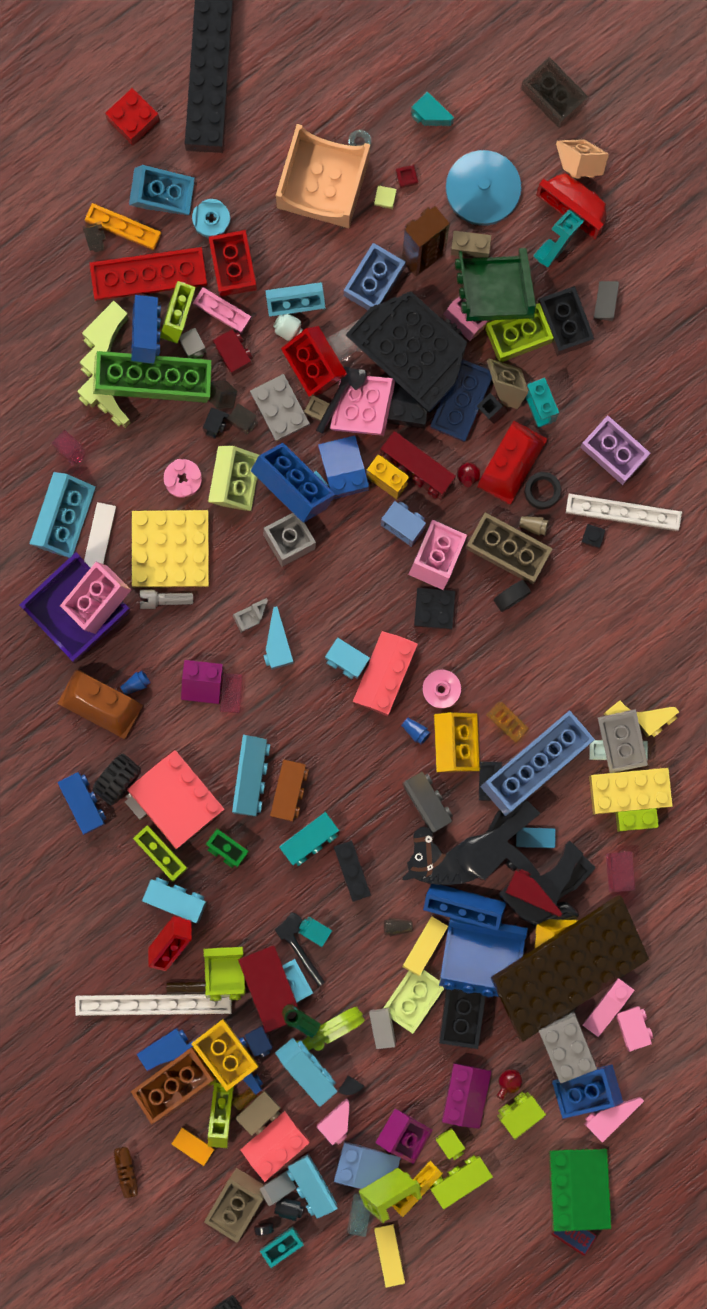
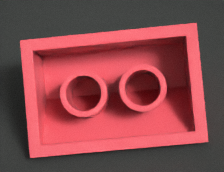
M284 1111L240 1150L265 1182L306 1147L310 1140Z

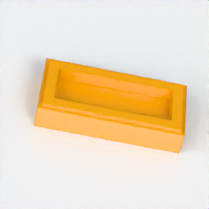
M183 1127L172 1142L173 1146L203 1166L214 1151L213 1147H209L207 1143Z

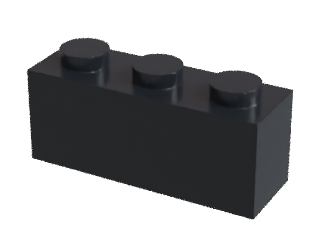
M352 840L334 846L352 902L371 896Z

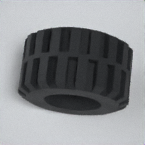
M123 753L117 756L96 780L92 791L111 806L117 803L127 792V789L134 784L141 773V767Z

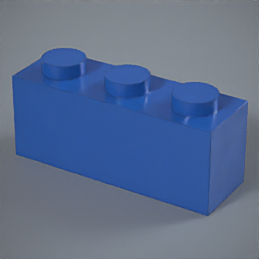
M77 772L57 782L84 835L106 825L104 820L107 818L102 809L98 810L95 804L98 800L94 792H89L87 786L90 784L85 774L81 776Z

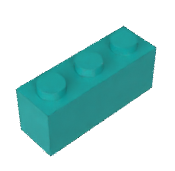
M324 812L279 846V848L293 866L295 864L300 866L308 860L306 858L311 852L316 854L323 848L321 845L324 842L328 841L330 843L336 839L339 829L327 813Z

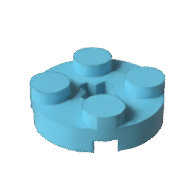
M206 199L195 207L192 221L199 234L210 237L225 233L230 224V214L221 201ZM210 214H214V218H217L213 223H209V220H206V217H210Z

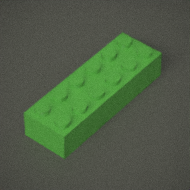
M96 352L93 394L207 403L210 398L211 360L155 356L154 363L131 361V354Z

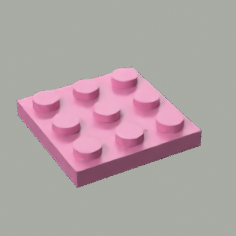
M366 376L365 383L358 390H354L350 385L333 413L330 429L384 436L395 380L392 378Z

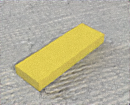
M431 916L402 967L420 976L448 926Z
M394 1225L375 1227L385 1286L405 1284Z

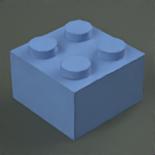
M394 501L381 519V526L412 547L425 529V518L416 512L415 514L411 513L408 510L409 507L403 502L397 503Z

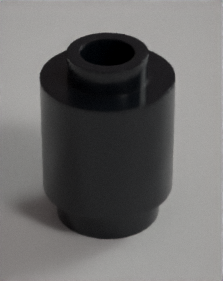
M283 1197V1199L277 1201L274 1214L281 1218L296 1221L297 1218L302 1217L304 1207L300 1206L301 1202Z

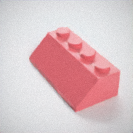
M382 631L353 702L388 716L418 644Z

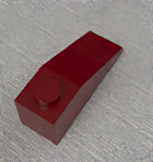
M522 869L519 872L514 871L505 893L561 917L562 912L538 883L530 877L531 873Z

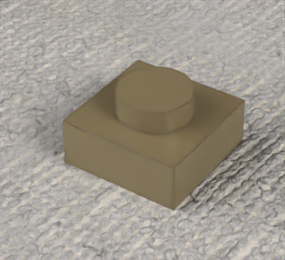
M312 396L304 414L321 422L330 404Z

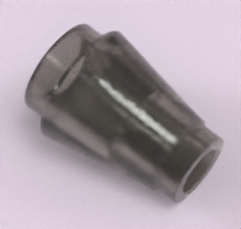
M390 917L384 920V934L390 937L413 931L412 920L408 921Z

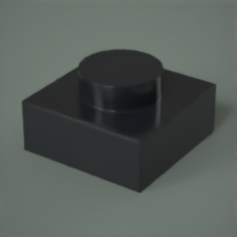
M587 524L581 543L599 549L605 529Z

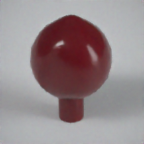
M463 463L457 470V477L465 487H470L479 480L480 471L473 463Z
M509 1069L501 1073L499 1077L501 1089L496 1095L499 1099L503 1100L507 1093H515L521 1088L522 1077L518 1070Z

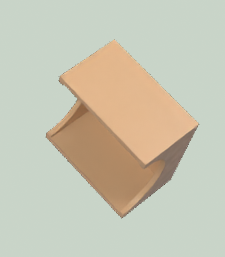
M297 124L276 193L277 208L349 228L370 159V144L348 146L334 143L309 133L302 125Z

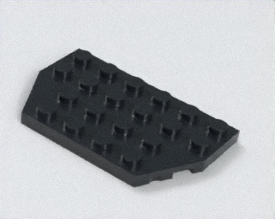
M411 291L370 307L346 334L347 338L429 412L456 384L467 346V341Z

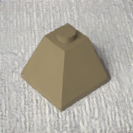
M488 359L487 363L501 404L505 407L518 409L528 394L522 370Z

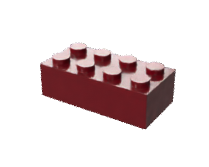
M393 431L380 449L381 457L408 475L416 487L426 489L428 491L427 494L435 500L437 498L442 500L455 482L456 475L395 431Z

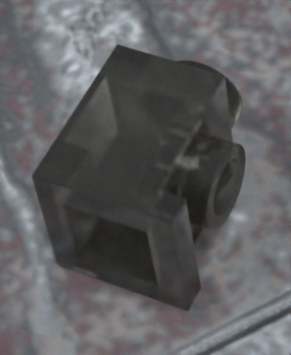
M101 221L82 226L89 250H94V252L105 250L103 242L106 241L103 230L99 231V228H102Z

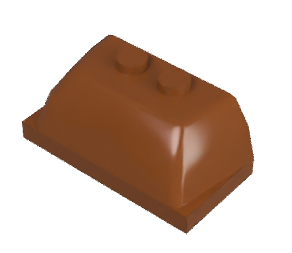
M78 670L74 671L57 703L125 740L143 708V705Z
M191 1047L133 1089L131 1093L150 1123L155 1124L175 1113L215 1084L217 1080L194 1047Z

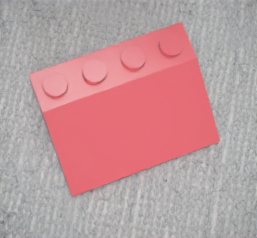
M176 750L161 760L127 789L175 849L183 845L225 810Z

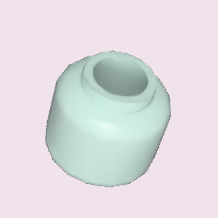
M291 314L279 315L273 325L275 333L287 341H291L303 330L300 328L301 321Z

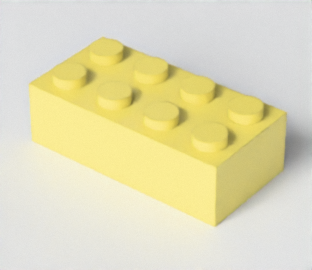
M668 768L589 776L593 815L672 807Z

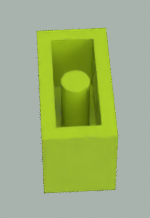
M657 808L616 812L617 832L658 828Z

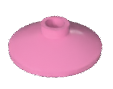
M436 670L430 673L423 683V695L426 701L437 708L452 706L458 700L461 693L459 679L455 674L447 670ZM443 686L445 692L440 693L438 687Z

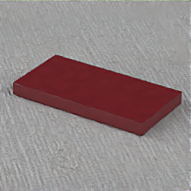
M275 945L238 959L265 1032L267 1033L287 1025L282 1017L283 1008L291 1004L298 1008ZM290 1012L287 1018L293 1019L296 1016V1012Z

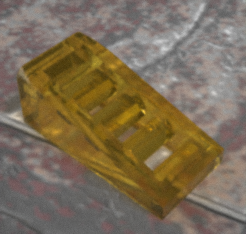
M497 702L486 714L514 742H517L529 729L502 702ZM502 710L503 712L496 718V714ZM506 715H508L509 717L503 723H501L500 721ZM512 720L515 721L508 729L506 728ZM518 725L520 726L515 734L511 733Z

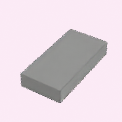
M390 1009L370 1010L369 1014L376 1049L395 1047L396 1040Z
M285 1171L261 1187L260 1191L268 1206L296 1189V1186Z

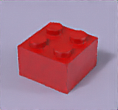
M133 88L105 112L107 121L132 146L160 121L158 113Z

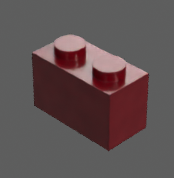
M233 329L213 339L217 351L232 376L252 366L251 359H253L248 348H243L241 343L244 341L239 332L235 334Z

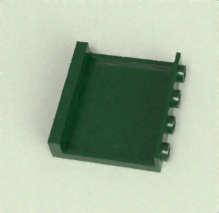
M519 248L518 256L463 259L462 251H459L458 259H455V270H459V273H457V284L461 285V288H459V299H463V302H461V313L465 314L466 321L534 318L536 303L526 248Z

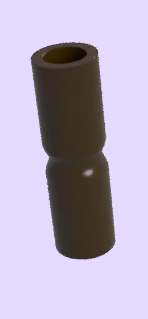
M167 982L166 990L167 994H205L206 984L205 982Z

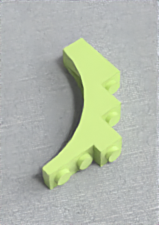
M113 301L82 332L85 338L83 341L90 348L93 346L94 348L80 361L81 371L86 376L92 377L77 392L80 395L78 399L85 406L89 404L93 408L99 403L98 408L105 414L109 412L113 416L111 420L117 426L122 425L126 428L130 424V420L118 407L113 395L93 394L96 352L111 351L116 335L129 318L128 314Z

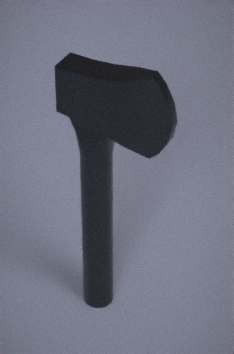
M344 366L347 375L341 379L339 388L316 431L323 434L344 392L350 385L354 390H358L363 386L367 376L365 370Z
M291 912L285 921L274 930L281 940L284 939L291 945L317 985L321 986L325 981L294 936V933L300 932L301 929L299 927L303 920L299 915Z

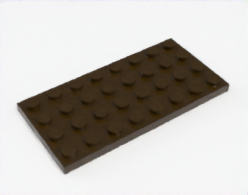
M617 895L490 978L519 1040L524 1042L538 1033L539 1029L555 1022L613 984L617 979L622 978L648 961L649 957L623 898Z

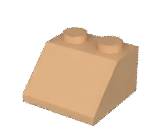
M586 140L557 141L556 145L563 169L570 173L571 177L581 178V176L594 178L604 174L608 153Z

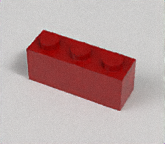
M173 916L148 948V967L162 971L169 969L192 940L191 920Z

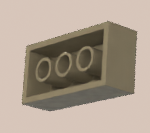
M484 513L466 546V549L532 585L552 551L551 547L487 513Z

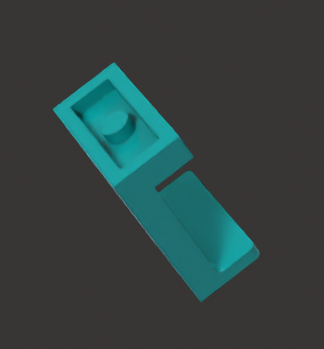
M569 209L552 228L560 236L555 243L548 239L533 256L539 263L549 267L563 252L585 220Z
M542 378L527 385L529 391L525 398L537 427L541 428L556 422L559 411L546 379Z

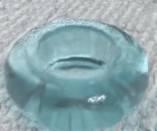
M355 130L350 134L348 139L349 146H362L355 144L354 140L357 137H363L366 140L365 143L371 146V136L365 130Z

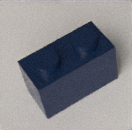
M263 1025L244 1035L254 1057L259 1055L262 1058L271 1053L270 1049L273 1048V1044Z

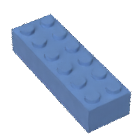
M569 710L480 787L506 816L595 739Z

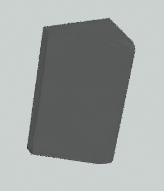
M599 281L594 319L613 321L619 282Z

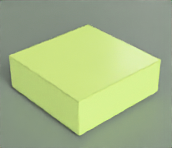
M378 186L374 205L393 209L396 189Z

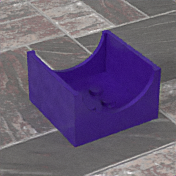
M77 552L19 604L74 663L81 659L131 612L130 608L122 601L97 633L94 634L83 630L60 606L90 570V567Z

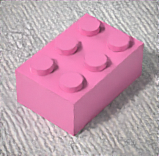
M95 562L60 606L83 630L96 634L130 593L131 589L107 565Z

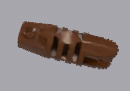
M127 1147L116 1148L113 1153L124 1198H131L137 1196L138 1191L134 1166L132 1165L133 1161Z

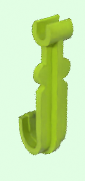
M357 1006L320 1025L319 1031L312 1038L307 1036L301 1042L308 1050L314 1048L320 1051L324 1048L325 1043L329 1044L361 1025L365 1021L362 1016L363 1014Z

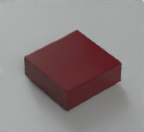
M414 165L395 170L400 188L418 184Z

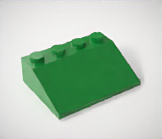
M607 1149L548 1151L552 1231L611 1229Z

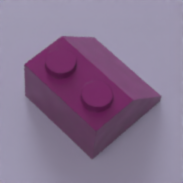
M184 660L181 700L219 704L223 664Z
M394 1109L375 1143L388 1152L414 1164L432 1129L409 1115Z

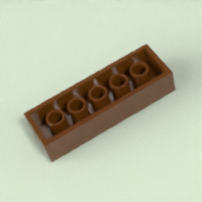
M436 206L431 209L430 207L426 208L420 214V218L416 221L414 219L405 226L402 260L406 262V266L415 277L446 253L450 223Z

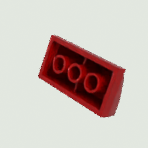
M566 173L556 175L549 181L543 178L539 183L536 195L562 215L569 209L585 220L580 229L596 240L606 221V203L595 192L590 191L579 180H575Z
M514 420L484 471L477 487L511 505L544 447L547 438Z

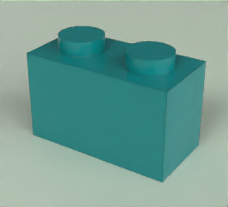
M292 1226L260 1249V1253L270 1268H272L304 1246V1242Z

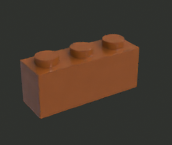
M283 759L270 817L293 822L294 818L298 819L300 807H297L298 799L302 800L304 788H301L302 781L307 780L309 772L306 769V764Z

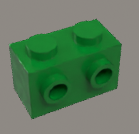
M216 829L206 843L209 847L207 851L216 857L220 854L225 858L223 862L231 868L234 865L239 867L249 853L248 850L218 829Z

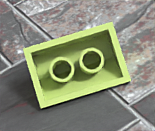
M218 446L208 502L223 507L251 511L257 477L251 472V469L259 455L235 446Z

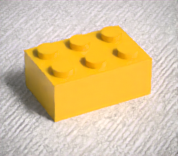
M224 1019L191 1043L226 1091L259 1067Z

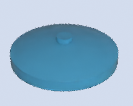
M488 150L470 152L458 159L449 171L446 181L447 200L452 210L466 222L475 225L496 224L507 218L518 204L521 194L519 174L515 166L499 153Z

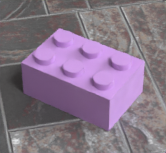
M608 415L580 447L622 485L650 455L648 450Z

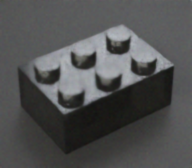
M550 57L522 81L521 90L559 129L584 107L588 100V96Z

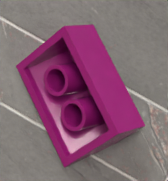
M453 1063L441 1120L443 1123L480 1129L491 1076L490 1070Z

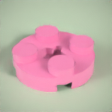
M177 459L166 468L164 484L169 493L175 497L185 498L190 495L192 496L201 487V472L192 461ZM186 474L188 481H183L182 484L179 483L180 479L178 476Z

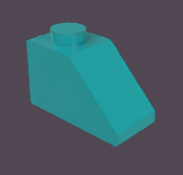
M428 92L411 107L412 118L417 123L421 122L424 126H451L454 122V117Z

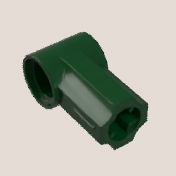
M287 1005L282 1010V1017L287 1025L298 1029L311 1038L319 1031L321 1023L300 1011L295 1005ZM290 1012H296V1016L293 1019L287 1018Z

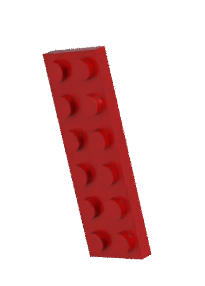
M202 247L89 262L95 301L171 291L175 289L177 281L194 287L207 286Z

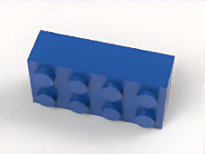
M284 443L259 455L251 469V472L303 523L326 510L336 495Z

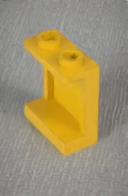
M377 455L370 464L366 474L367 479L395 499L399 498L408 485L406 482L409 478L408 475L380 455Z

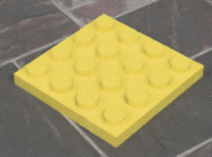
M132 511V587H209V511Z

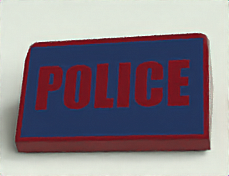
M590 1230L553 1231L551 1234L583 1256L586 1255L597 1237Z

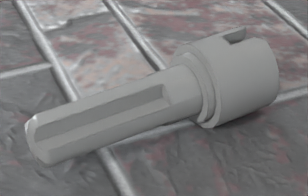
M140 590V597L147 598V601L140 602V609H156L158 605L193 604L192 593L157 594L155 590Z

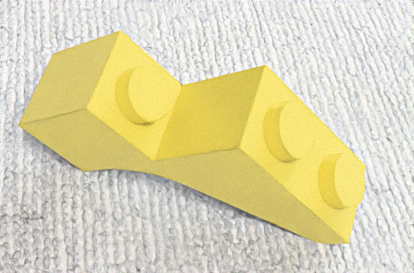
M620 700L607 710L604 715L625 712L630 709ZM675 707L637 712L640 729L647 737L650 735L655 737L662 731L661 726L665 723L670 725L677 719L676 714L679 711Z

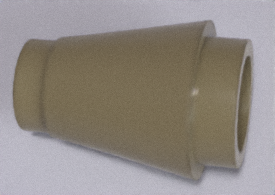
M522 516L519 527L538 536L546 535L549 521L543 517Z

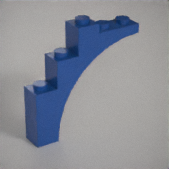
M176 1028L139 1052L137 1056L148 1071L159 1064L175 1060L193 1046L191 1045L192 1042L187 1044L188 1037L183 1030L179 1031ZM238 1037L244 1047L248 1048L249 1046L245 1039ZM251 1072L242 1079L254 1094L262 1090L261 1085L263 1083L258 1075L254 1076Z

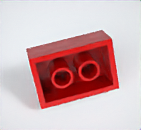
M246 230L208 237L219 296L223 297L256 291Z
M319 326L306 328L281 348L309 397L322 394L347 375Z

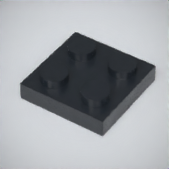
M417 588L414 627L452 630L455 591Z

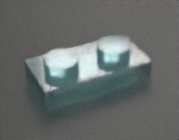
M354 1193L346 1233L366 1237L370 1211L364 1207L360 1194Z

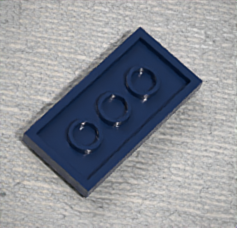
M463 359L456 384L442 398L430 428L465 442L479 410L477 405L483 400L491 382L490 370Z

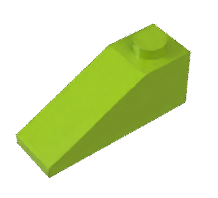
M215 1083L213 1088L208 1146L227 1148L233 1087L226 1091L221 1083Z

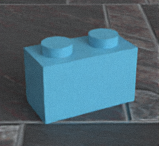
M338 637L325 656L329 666L334 669L337 667L344 670L343 674L350 679H353V677L358 679L370 660L368 656Z

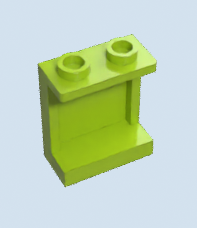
M243 947L204 949L205 996L210 998V1001H221L224 997H229V1000H240L241 997L245 996V977L238 959L244 957Z
M399 1168L359 1191L364 1207L383 1223L389 1219L386 1209L411 1194L418 1200L422 1198L420 1194L421 1186L418 1181L412 1180L407 1172L404 1173Z

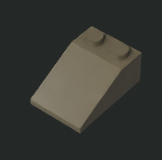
M236 1168L204 1222L238 1243L264 1200V1196L260 1191V1188L264 1185Z

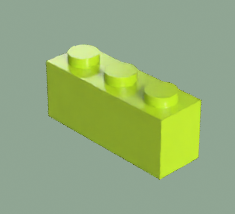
M177 281L162 326L160 338L178 343L196 287Z
M148 825L133 838L173 882L188 869Z
M473 1155L464 1161L465 1165L460 1168L458 1166L448 1171L449 1175L444 1179L439 1177L433 1186L430 1187L443 1210L493 1177L480 1156L475 1157Z

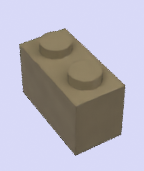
M454 231L451 255L458 256L459 251H462L463 257L488 258L491 235Z
M264 1090L236 1119L251 1136L254 1133L258 1135L266 1128L264 1124L269 1119L273 1121L280 1114L278 1110L281 1107Z

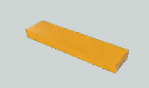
M93 203L85 218L87 223L151 250H155L161 236L160 231Z

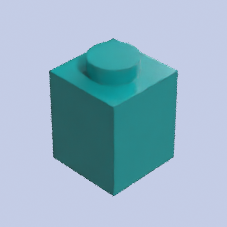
M310 916L304 919L299 927L301 935L323 947L332 932L331 929Z

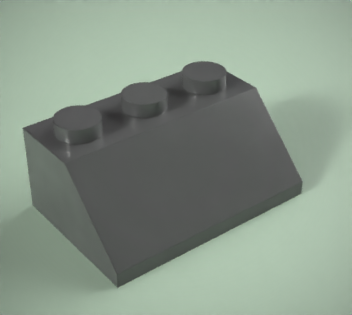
M421 772L404 781L402 785L433 834L451 823L453 815L448 807H443L441 803L443 798L438 790L434 792L431 787L433 782L428 774L424 775Z

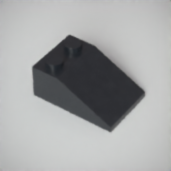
M395 381L387 423L425 429L427 410Z

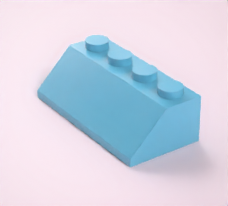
M53 472L30 544L45 551L70 558L74 553L95 486L71 475Z
M243 735L232 809L234 814L257 817V813H261L262 801H259V796L264 793L265 782H262V775H266L268 765L264 761L265 755L269 756L270 744H267V739Z

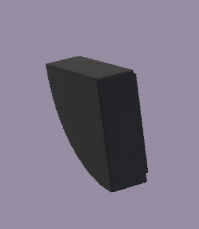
M348 1075L338 1092L343 1095H353L361 1091L364 1085Z

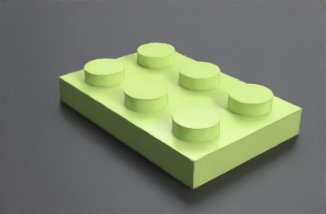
M425 970L422 971L420 976L408 971L383 1009L389 1008L391 1019L413 1034L444 987L439 986V980Z

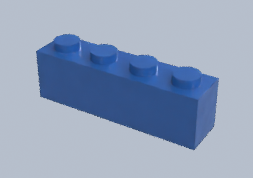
M135 295L132 319L131 361L154 363L155 356H159L160 345L157 343L160 341V331L157 330L160 329L161 318L157 317H160L161 306L158 305V297Z
M431 884L426 894L423 910L498 931L504 917L506 902L444 885Z

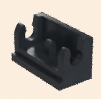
M480 762L479 801H492L480 786L502 768V762Z

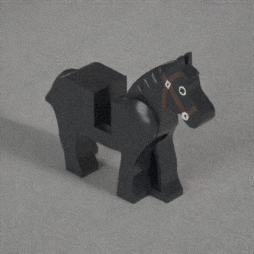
M524 800L506 816L499 809L484 834L465 839L446 854H442L438 846L432 843L433 835L429 828H418L413 835L414 853L409 862H406L409 871L402 880L415 878L421 882L437 885L461 884L474 879L484 881L506 860L505 865L512 871L517 870L519 872L522 869L531 873L530 877L538 883L562 912L561 917H558L505 893L509 885L508 882L497 895L506 902L508 907L519 918L537 925L549 919L572 920L578 918L579 912L568 902L557 904V901L567 893L576 890L596 867L569 840L564 844L561 858L556 866L549 872L540 875L534 865L518 849L508 843V840L541 814L527 800Z

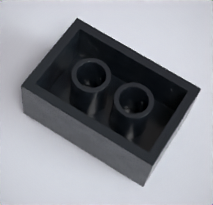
M575 286L539 298L537 304L540 303L553 335L552 344L557 356L593 343L595 338Z
M446 989L438 1041L440 1044L478 1049L485 996L476 992L465 993L459 989Z

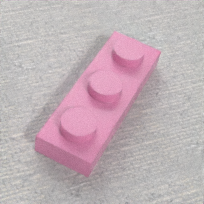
M204 287L193 302V305L241 334L251 320L250 315Z

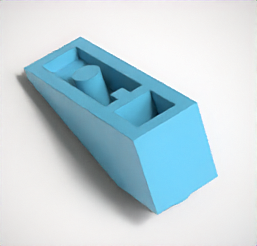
M273 607L266 645L267 654L263 655L266 666L270 665L272 670L293 664L277 607Z

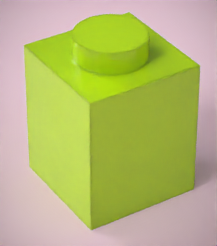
M449 1128L435 1138L449 1160L451 1158L456 1160L464 1154L463 1150L465 1147L452 1128Z

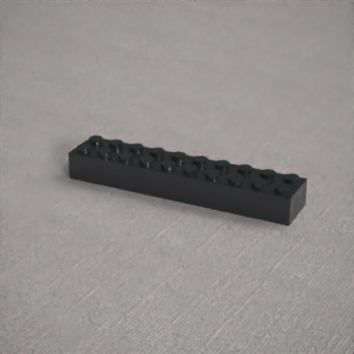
M195 0L185 131L186 151L223 153L234 0Z

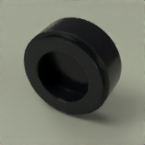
M263 1223L254 1226L255 1234L262 1236L273 1233V1223Z

